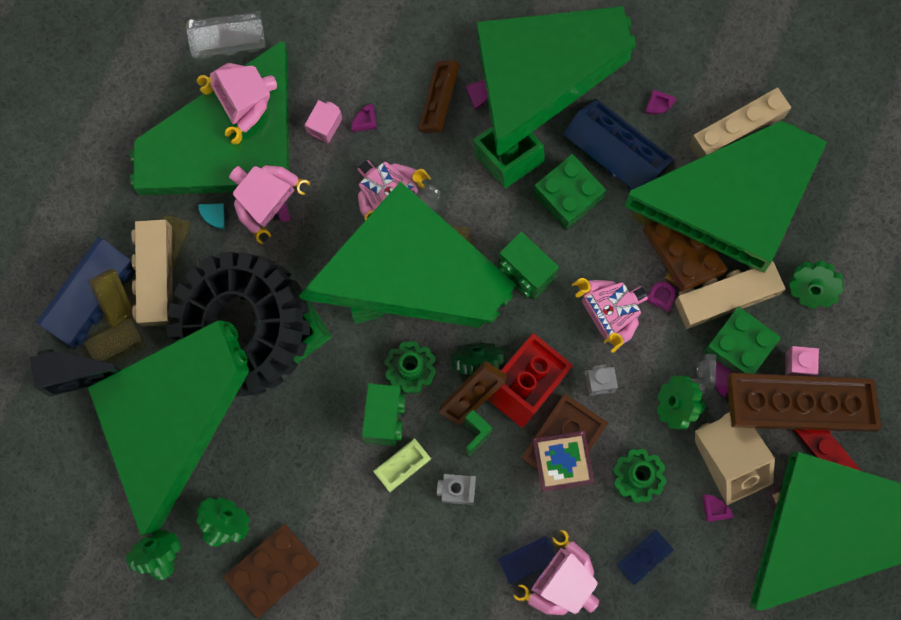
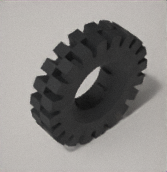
M224 252L220 253V258L210 256L202 260L203 268L193 267L185 275L189 281L188 285L179 283L173 294L180 298L179 304L170 303L167 316L175 317L176 319L175 324L166 325L167 338L176 339L177 342L216 322L220 309L224 304H228L229 300L235 297L241 300L247 299L253 306L252 310L256 313L257 326L255 327L256 331L249 344H245L242 349L248 359L249 373L236 396H255L265 393V388L277 387L284 382L281 376L283 374L291 375L298 366L294 358L295 356L303 357L307 347L306 343L301 342L302 335L310 334V322L303 321V315L310 313L307 300L300 299L298 296L303 292L298 281L289 279L291 273L283 266L276 265L275 261L249 253Z

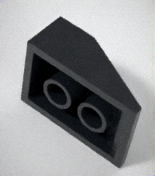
M53 349L39 351L37 356L30 357L35 388L49 397L88 388L121 371L112 363L58 352Z

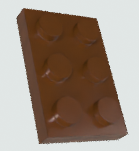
M653 222L644 227V234L682 292L725 275L727 268L714 249L658 222Z
M564 393L521 457V460L543 474L538 443L582 436L586 457L608 422ZM568 483L558 485L565 489Z
M283 524L223 578L258 619L320 564L289 527Z

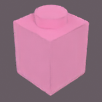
M318 100L304 125L306 133L329 144L342 120L341 110L334 103H324Z
M792 346L785 352V375H818L819 348Z

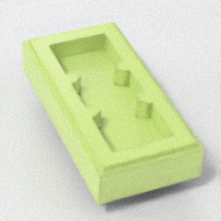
M414 438L373 472L387 490L391 492L428 463L431 458Z

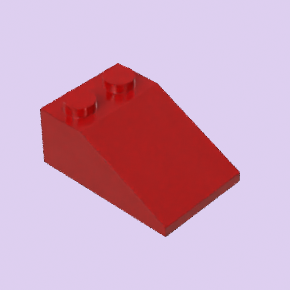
M533 333L501 370L507 374L506 382L487 400L523 428L573 365Z

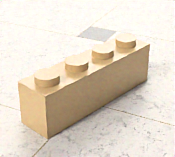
M777 87L694 134L689 146L696 157L700 159L777 123L786 117L792 107Z
M167 220L135 221V229L132 230L131 234L132 243L135 245V254L132 255V267L136 270V279L132 281V291L136 295V305H133L132 308L133 319L142 327L173 324V317L167 316L169 305L173 303L172 225Z
M771 262L765 273L749 267L750 270L742 273L741 270L733 271L726 275V279L718 281L717 278L711 279L703 283L702 288L696 290L690 288L683 292L680 291V296L674 302L685 328L689 329L730 314L738 306L743 309L780 295L785 290V287L774 262Z

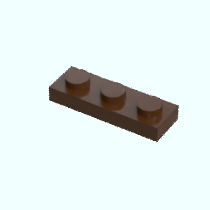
M455 60L436 62L418 130L422 133L442 132L460 66Z
M485 361L440 405L438 413L460 426L472 410L476 411L506 382L507 374Z

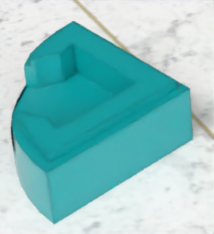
M199 204V211L203 219L212 227L225 230V205Z

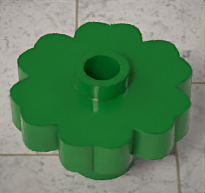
M821 260L813 264L811 262H804L795 268L794 276L791 277L789 284L791 294L794 297H800V304L815 309L819 305L829 308L832 304L839 301V294L844 291L843 275L839 272H834L835 267L830 263Z
M416 341L401 342L399 350L391 349L384 363L388 369L385 374L386 379L390 382L391 386L402 387L403 393L407 395L412 393L418 394L421 392L422 386L428 387L432 385L433 379L437 374L436 369L433 367L436 358L428 347L419 348ZM409 364H413L416 367L411 371L406 370V366Z
M682 375L672 376L669 384H663L658 394L660 404L657 407V413L660 415V421L667 423L669 428L687 429L690 421L695 422L698 416L702 415L705 410L706 404L699 384L691 382L690 377Z
M632 449L627 453L626 457L618 458L616 465L612 469L613 475L617 477L613 484L614 488L618 490L621 497L630 496L633 503H647L651 500L652 495L657 496L663 491L667 480L661 474L665 470V465L657 455L649 456L645 449ZM635 472L643 474L642 481L636 478Z
M222 497L217 498V500L207 498L200 504L197 510L199 515L196 522L203 531V540L210 546L219 547L223 543H229L230 540L238 543L246 537L250 530L248 526L250 518L245 510L236 508V504L231 500H226Z
M168 530L159 531L151 535V537H144L131 547L132 551L125 556L130 570L137 571L138 574L149 573L155 580H163L169 577L174 572L173 560L176 558L175 553L181 549V543L177 534H170Z

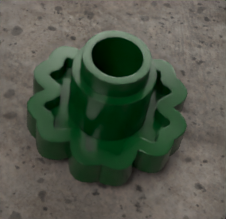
M493 343L468 344L458 348L456 353L451 354L453 370H460L461 374H467V379L485 361L498 369L499 365L505 363L503 348L496 347Z

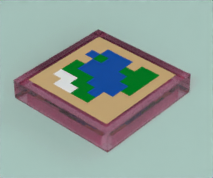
M585 431L532 440L541 493L594 484Z

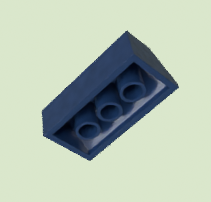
M597 99L578 111L563 134L572 145L580 147L588 153L591 160L602 164L612 176L620 178L625 182L630 190L659 178L674 161V158Z
M98 237L36 323L71 348L76 349L78 345L82 346L89 337L87 332L92 325H97L102 320L105 307L108 303L112 304L119 296L118 289L123 282L127 283L133 277L132 261L105 240Z

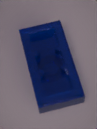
M654 530L619 561L616 566L633 585H636L674 549L657 530Z
M547 536L498 559L509 584L548 566L556 554Z

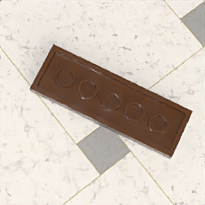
M730 373L726 376L731 428L877 432L882 430L875 379Z

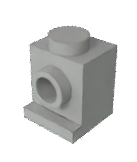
M597 365L591 367V370L584 371L589 396L614 393L617 390L618 385L614 367Z
M444 474V479L438 480L437 496H442V502L473 505L476 476ZM453 484L461 486L459 493L452 492L451 486Z

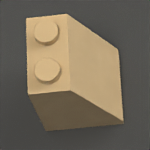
M727 413L721 419L713 423H705L698 430H695V443L726 505L773 484L775 458L755 428H731L730 413Z

